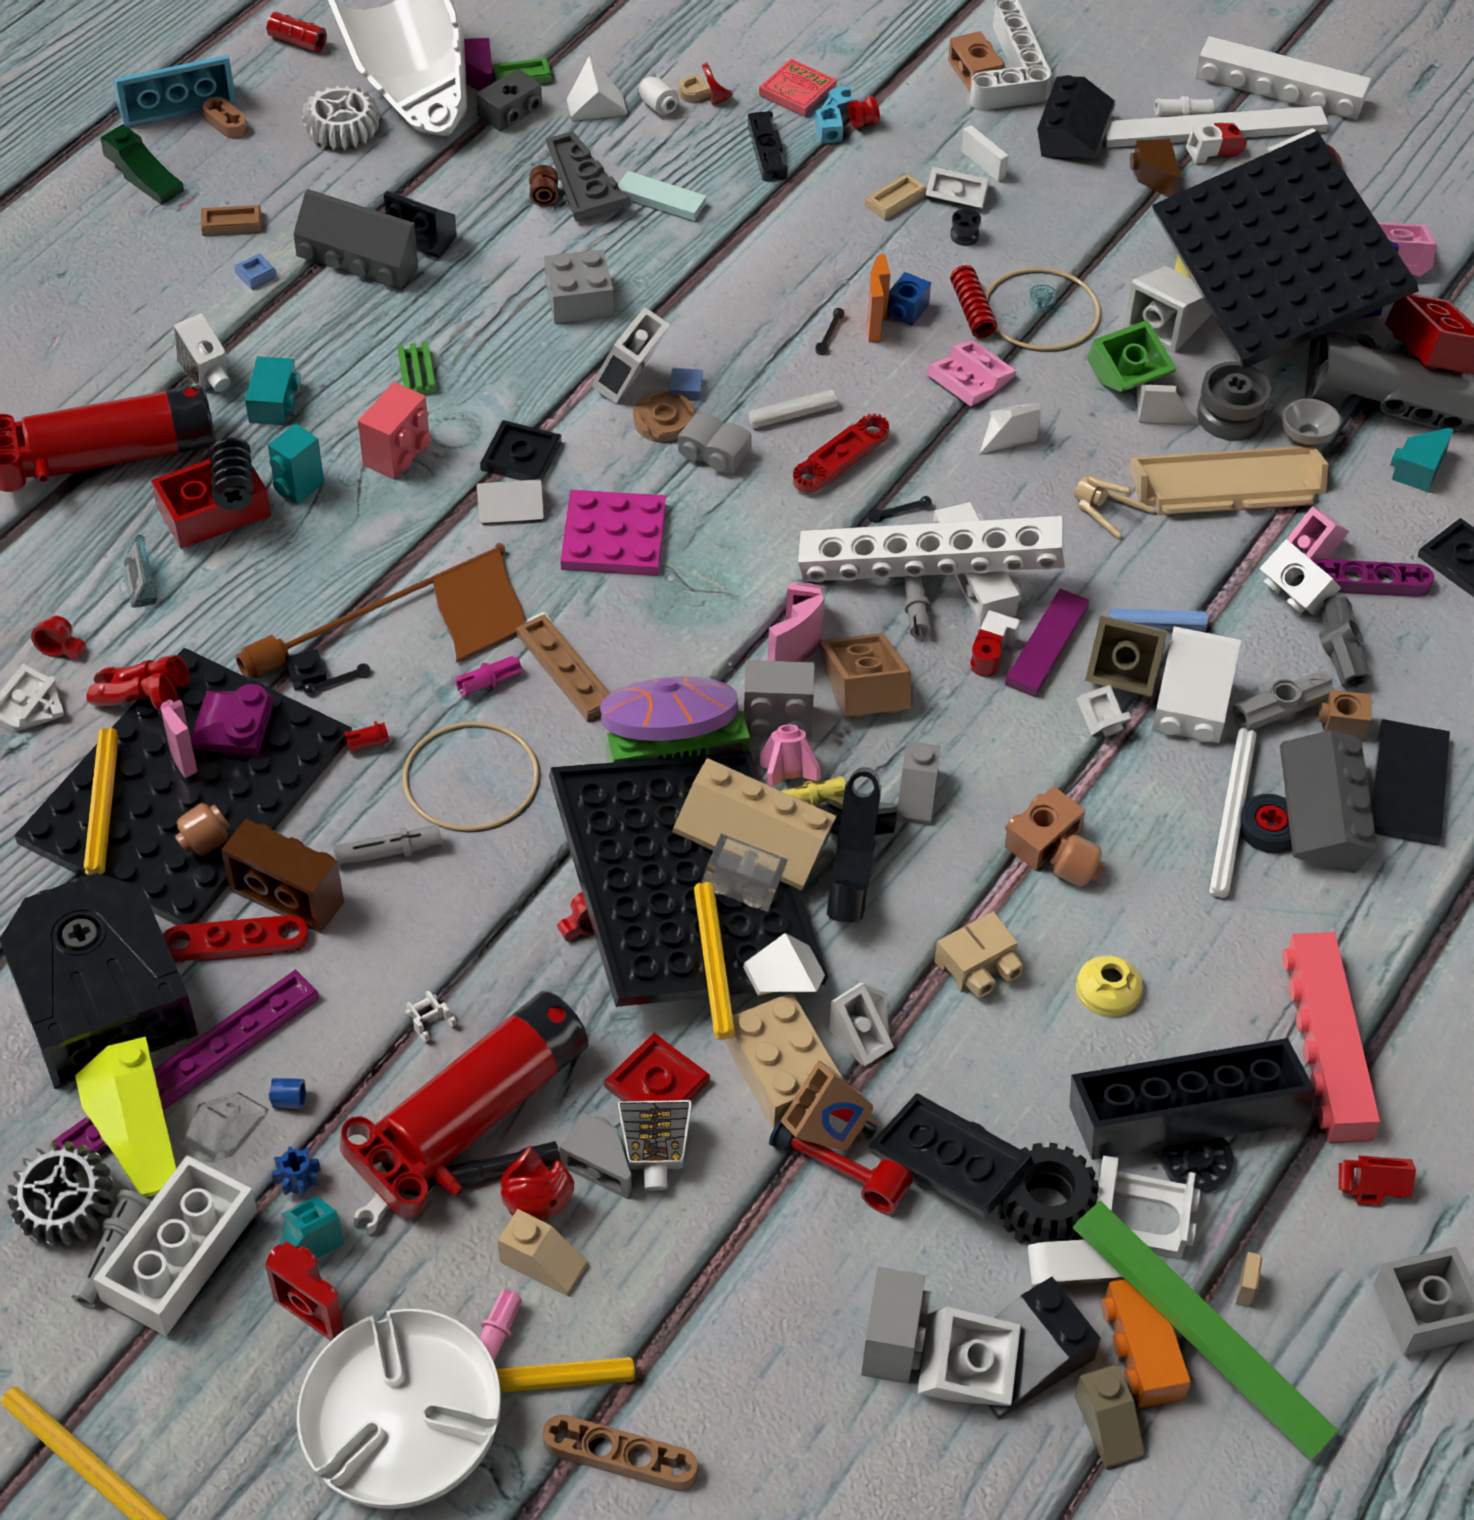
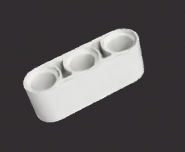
M1086 1240L1042 1242L1028 1245L1032 1286H1037L1052 1276L1059 1285L1103 1283L1125 1279Z

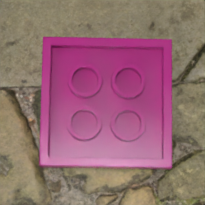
M570 490L560 560L561 570L658 576L666 495Z

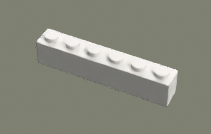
M1211 36L1208 37L1199 56L1195 77L1304 107L1321 106L1323 112L1353 120H1358L1371 78Z

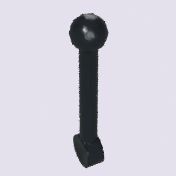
M842 308L834 309V317L822 342L816 344L815 351L818 355H825L827 353V343L839 319H842L845 315Z
M923 496L919 501L881 511L871 509L868 513V518L871 522L875 523L879 522L881 517L921 506L928 508L932 504V499L929 496Z
M362 663L354 671L316 684L306 683L303 691L306 695L310 696L315 694L316 690L357 676L366 678L370 675V666Z

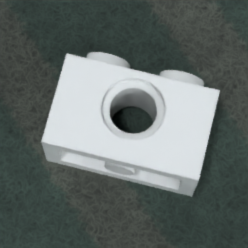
M1287 539L1259 568L1267 576L1263 582L1277 594L1282 590L1288 594L1290 598L1287 602L1300 614L1306 610L1315 617L1324 606V600L1335 595L1341 589L1332 577ZM1304 575V580L1300 585L1292 586V581L1295 577Z

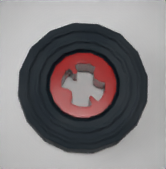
M1260 794L1253 796L1244 804L1241 811L1240 833L1243 839L1253 848L1264 852L1277 853L1288 850L1292 846L1285 797L1277 794ZM1267 820L1274 821V826L1267 825Z

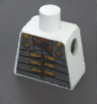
M202 313L175 324L176 357L181 368L195 385H203L205 389L213 387L216 392L226 390L231 384L227 370V355Z
M691 1100L618 1102L619 1120L629 1169L644 1170L645 1190L660 1191L668 1189L667 1169L683 1168L691 1116Z

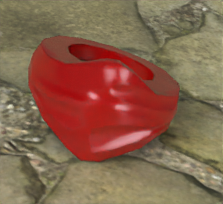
M707 62L702 64L704 74L713 94L711 104L715 105L726 101L733 95V91L722 87L715 80Z

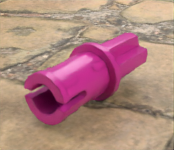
M514 656L492 664L482 663L480 668L455 677L457 690L464 689L460 691V694L465 697L486 687L493 689L498 682L519 675L522 672L521 663Z

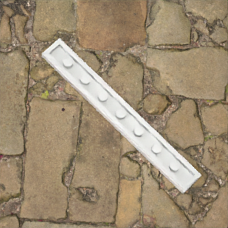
M1321 106L1116 120L1109 122L1104 142L1106 148L1136 146L1137 140L1171 139V143L1188 142L1193 125L1210 123H1234L1244 138L1300 134L1311 128L1321 133L1327 132L1328 122Z

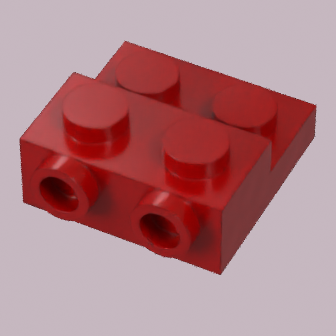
M285 1241L283 1245L278 1244L272 1249L265 1263L274 1301L325 1338L332 1341L344 1331L338 1292L331 1284L322 1280L317 1264L318 1259L310 1250L303 1246L296 1248L288 1241Z

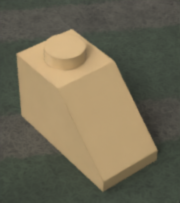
M517 1209L497 1240L500 1263L566 1296L569 1295L587 1266V1261L551 1225Z

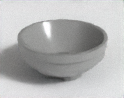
M1300 399L1290 403L1284 409L1282 417L1285 432L1295 442L1301 443L1304 446H1317L1332 440L1336 436L1341 422L1340 415L1334 407L1316 399ZM1303 430H1309L1314 432L1316 435H1307L1300 432Z

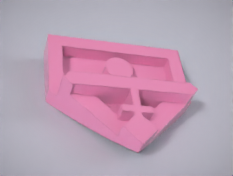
M167 700L162 703L160 709L169 748L178 769L187 778L196 773L197 768L183 703L181 700H177L174 703L172 700Z

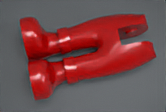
M178 655L161 657L157 661L145 660L132 666L106 667L95 674V684L89 687L86 699L91 705L113 706L136 699L145 700L150 697L153 706L161 712L162 703L167 700H172L174 703L178 700L175 687H184L188 683V667L184 659Z

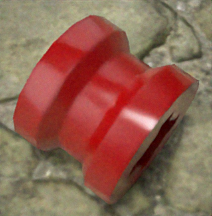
M873 96L866 97L864 101L860 102L858 100L849 101V118L855 129L862 128L867 123L870 125L879 123L880 111L877 101Z

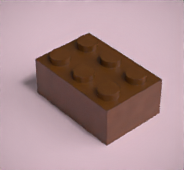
M245 819L221 849L231 892L282 916H298L306 922L307 928L320 934L344 904L338 861L326 852H317L306 847L296 838H287L274 832L266 824H257Z

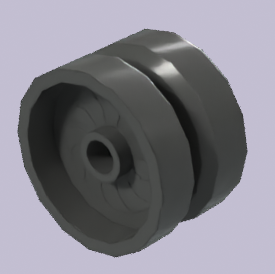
M1224 362L1213 366L1206 372L1202 383L1201 396L1196 411L1198 422L1211 435L1228 441L1245 440L1255 436L1262 429L1265 420L1267 405L1272 391L1270 380L1263 371L1253 365L1245 369L1240 362Z

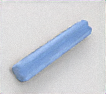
M1113 608L1109 614L1111 618L1162 630H1173L1175 626L1195 631H1204L1208 624V616L1204 611Z

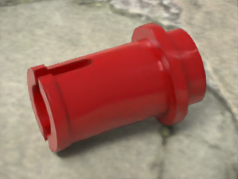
M374 721L372 726L344 732L350 754L377 745L383 748L384 743L390 742L385 722L378 724L377 721Z

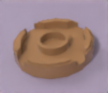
M670 391L652 392L640 398L636 403L637 407L633 411V423L636 431L646 439L663 443L678 441V435L695 415V409L692 402L681 394L677 393V396L670 395Z

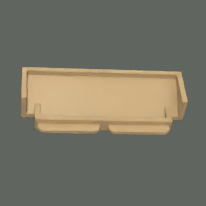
M1294 446L1130 457L1129 466L1139 502L1148 506L1156 505L1158 515L1160 516L1314 505L1315 495L1326 494L1329 464L1315 446Z

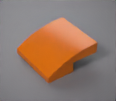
M885 254L877 256L871 271L867 316L868 342L881 341L882 320L887 319L891 274Z

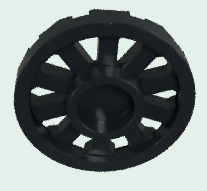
M1222 1137L1212 1139L1213 1143L1210 1145L1204 1143L1205 1141L1183 1144L1184 1146L1176 1145L1162 1148V1168L1167 1173L1166 1175L1171 1182L1182 1184L1187 1182V1179L1182 1177L1189 1171L1195 1173L1194 1188L1200 1189V1192L1204 1191V1193L1211 1192L1224 1184L1231 1174L1234 1156L1229 1143ZM1217 1150L1224 1151V1154L1214 1155ZM1168 1151H1172L1177 1155H1170ZM1223 1164L1226 1166V1168L1222 1169L1217 1165ZM1171 1165H1181V1166L1178 1167L1176 1170H1174ZM1209 1173H1211L1212 1175H1214V1176H1216V1177H1218V1178L1215 1179V1180H1213V1179L1211 1178V1176H1210ZM1198 1174L1200 1175L1203 1183L1196 1182Z

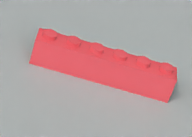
M1335 932L1292 934L1288 948L1283 949L1282 961L1284 969L1290 971V998L1292 1001L1297 1002V1029L1299 1032H1303L1305 1038L1303 1044L1304 1061L1306 1064H1310L1312 1069L1310 1081L1315 1088L1314 1096H1318L1320 1105L1317 1111L1319 1127L1325 1129L1328 1143L1373 1141L1380 1124V1118Z

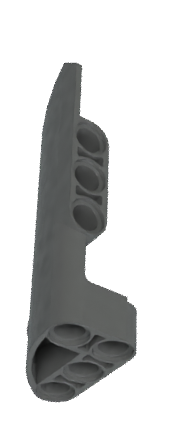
M1328 331L1311 340L1305 399L1320 400L1328 403L1335 409H1339L1349 395L1357 394L1380 401L1381 410L1388 415L1438 430L1450 428L1454 430V433L1462 431L1469 423L1474 424L1473 376L1464 373L1463 375H1457L1443 368H1438L1437 371L1427 369L1420 364L1421 360L1419 358L1377 345L1374 339L1366 334L1360 333L1350 337Z

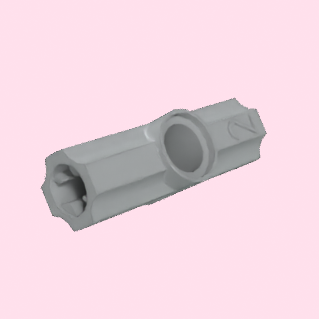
M1317 671L1294 681L1280 679L1273 683L1271 690L1234 704L1232 713L1239 729L1246 728L1247 731L1272 722L1289 723L1295 718L1297 712L1327 701L1330 690L1335 689L1332 679L1326 671Z

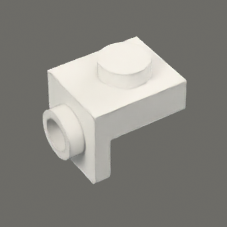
M1111 685L1082 694L1076 698L1091 736L1103 732L1105 737L1124 730L1122 724L1131 719L1129 712L1122 714Z

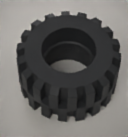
M1042 1143L1033 1144L1031 1151L1026 1147L1021 1149L1032 1156L1034 1164L998 1204L1000 1220H1005L1003 1227L1008 1233L1016 1232L1014 1239L1022 1243L1026 1240L1030 1244L1080 1240L1083 1238L1073 1229V1226L1096 1205L1099 1184L1098 1180H1094L1096 1173L1093 1167H1085L1087 1159L1082 1155L1075 1157L1073 1155L1074 1149L1067 1146L1064 1150L1058 1149L1057 1143H1049V1147H1043ZM1040 1187L1051 1188L1062 1194L1067 1202L1056 1206L1044 1205L1033 1199L1028 1192Z

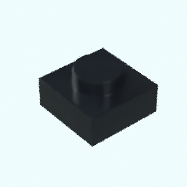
M317 649L285 657L286 668L294 691L302 689L306 683L316 684L327 680Z

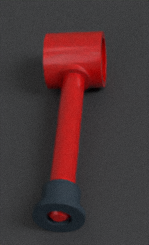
M781 1119L776 1123L769 1139V1145L773 1147L779 1145L787 1150L792 1147L865 1184L861 1191L863 1200L871 1208L883 1214H893L913 1183L911 1173L895 1161L883 1159L876 1168L870 1170L822 1145L796 1138L784 1126Z

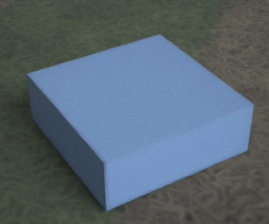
M260 253L234 265L235 274L251 290L277 278L276 269Z
M672 368L669 388L670 395L677 396L678 393L688 399H700L703 370Z

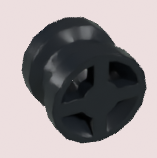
M967 208L955 211L952 215L953 226L950 231V238L953 242L962 246L975 244L980 235V214L975 210Z

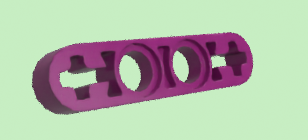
M1330 559L1313 560L1317 566L1332 577L1341 587L1337 593L1419 597L1429 593L1434 581L1433 571L1421 564ZM1354 573L1361 578V580H1349L1345 577V574ZM1388 575L1393 579V582H1382L1377 576Z

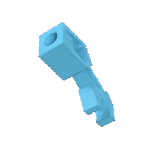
M850 86L835 87L829 91V97L823 107L816 110L815 128L821 144L842 142L843 123L840 113L847 111L849 101L854 100L853 96H851Z

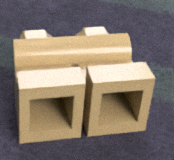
M994 911L968 924L966 929L963 927L937 941L934 962L942 971L947 969L954 976L960 991L969 988L978 998L989 994L994 989L995 980L991 977L992 974L998 972L1006 982H1011L1021 976L1023 964L1016 955L1017 941Z

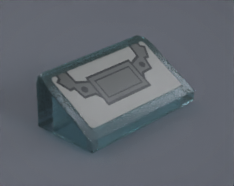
M141 534L136 536L123 561L132 608L154 605L157 602L145 537Z

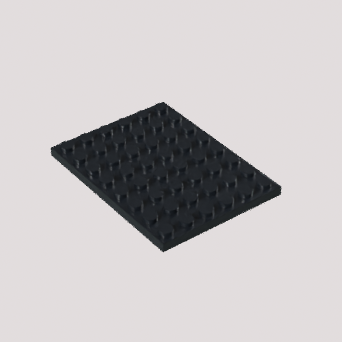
M1318 130L1152 205L1155 216L1244 369L1419 291L1417 281Z
M183 648L177 655L182 657L187 664L189 680L186 686L175 687L178 700H181L183 703L190 739L206 691H236L241 686L256 684L263 687L267 694L273 695L274 706L258 757L193 749L197 772L187 778L182 775L174 762L169 748L162 713L153 706L150 697L145 700H136L112 726V728L117 730L119 738L105 872L102 875L143 887L153 913L175 925L196 924L229 885L221 849L244 820L248 819L257 824H266L275 830L346 745L347 741L344 732L352 731V727L189 649ZM97 744L14 835L17 844L81 877L88 876L84 869ZM201 803H205L209 807L215 804L231 826L227 830L228 840L205 856L198 855L194 850L186 853L175 837L180 833L177 827V820Z
M751 752L551 767L549 779L615 1007L709 997L694 892L696 884L705 882L712 883L714 887L729 995L756 992L743 968L744 963L784 933L810 946L825 974L820 985L826 984L828 973L797 888L672 832L693 782L707 758L761 782Z

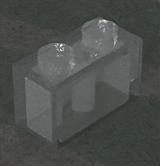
M721 833L708 862L702 883L710 882L713 884L715 893L723 894L746 903L751 907L768 912L788 859Z

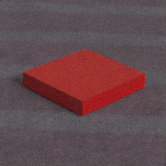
M653 1033L604 1080V1087L623 1102L692 1100L710 1082V1074L656 1033Z

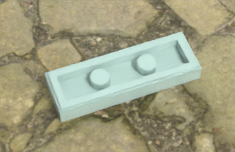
M627 171L618 184L619 189L622 192L625 191L630 197V201L695 221L707 203L706 195L631 171Z

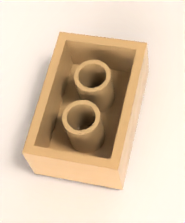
M793 992L733 1016L735 1035L731 1039H725V1044L773 1129L788 1110L818 1060L841 1076Z

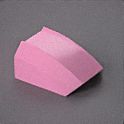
M1378 222L1388 239L1398 244V254L1412 275H1417L1420 278L1433 267L1437 244L1427 225Z

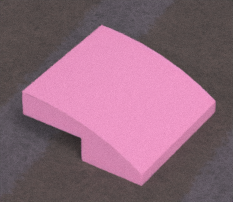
M973 339L953 346L949 357L931 363L927 371L928 376L969 406L978 404L997 392L1016 374L1015 369Z
M822 594L793 605L791 619L769 627L768 661L804 662L818 648L819 640H822L824 597Z

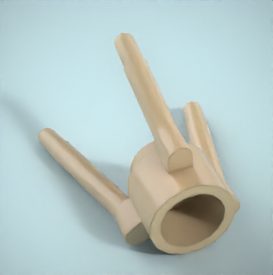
M1085 475L1077 484L1074 497L1080 500L1078 507L1087 511L1117 539H1121L1122 534L1092 506H1101L1106 497L1151 514L1156 512L1153 507L1112 492L1130 494L1131 489L1129 487L1099 480L1091 475Z

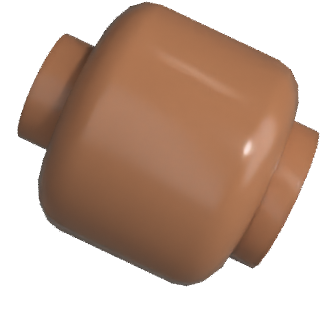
M201 803L177 820V827L180 833L175 837L186 853L194 850L198 855L205 856L228 840L227 830L231 826L215 804L209 807L207 804Z
M1071 835L1067 839L1061 838L1050 858V863L1054 864V874L1079 887L1085 886L1090 879L1096 882L1105 867V862L1101 861V847L1078 835Z

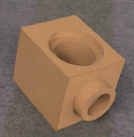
M1330 690L1327 703H1321L1319 709V723H1324V731L1333 730L1361 738V741L1365 742L1372 722L1371 694Z

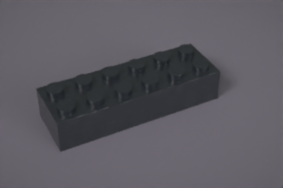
M1284 1038L1071 1074L1069 1107L1092 1160L1101 1159L1103 1156L1113 1157L1309 1123L1312 1117L1315 1088L1289 1039Z

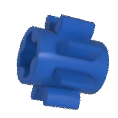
M290 1146L288 1151L281 1157L274 1158L277 1170L272 1172L274 1184L282 1183L284 1195L291 1192L300 1193L301 1196H305V1191L311 1185L318 1186L316 1173L321 1170L319 1159L314 1158L310 1160L309 1148L306 1147L302 1151L300 1149H292Z

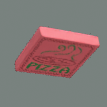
M791 58L759 86V95L806 116L829 95V91L836 87L837 79Z

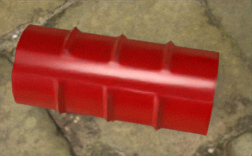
M273 12L268 18L266 30L270 37L315 52H320L325 46L327 33L323 27L278 12Z

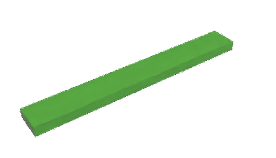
M1101 1200L1073 1226V1229L1308 1458L1312 1460L1339 1431Z

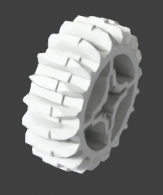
M337 85L333 89L326 87L324 92L316 91L315 96L308 97V102L304 104L302 123L307 137L312 138L313 143H320L322 148L331 146L335 150L337 147H343L345 150L349 146L357 148L358 143L366 144L367 139L374 138V133L378 131L380 113L375 98L370 97L369 92H361L360 87L351 89L347 85L345 88H339Z

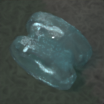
M1043 284L1036 285L1030 289L1029 306L1033 310L1046 313L1054 309L1056 290L1053 287Z

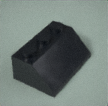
M1057 76L1037 128L1041 157L1097 158L1115 108V100L1085 77Z

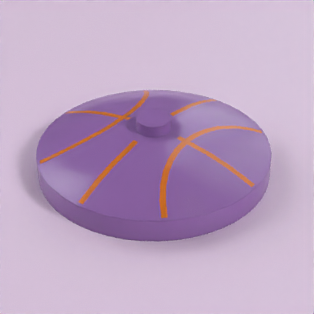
M690 676L661 677L632 683L611 692L603 699L600 705L601 722L608 731L625 738L647 741L678 740L707 734L729 724L739 711L737 693L731 686L713 679Z

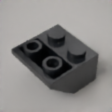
M389 191L383 194L385 214L414 223L418 251L440 258L457 238L455 214Z

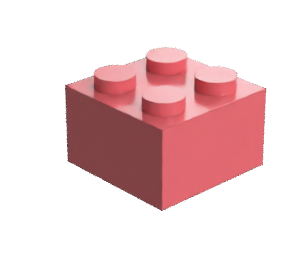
M393 382L358 420L363 466L395 480L403 470L409 468L412 460L418 453L427 448L431 435L429 433V413L427 411L425 395Z

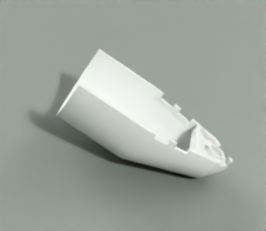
M328 0L356 68L416 130L421 133L440 136L451 135L467 110L464 29L452 0H396L382 7L365 10L347 8L336 0Z

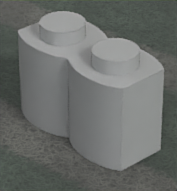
M697 412L678 435V452L686 459L707 463L714 470L724 473H734L752 449V434L748 430L733 423H723L718 418L702 412Z

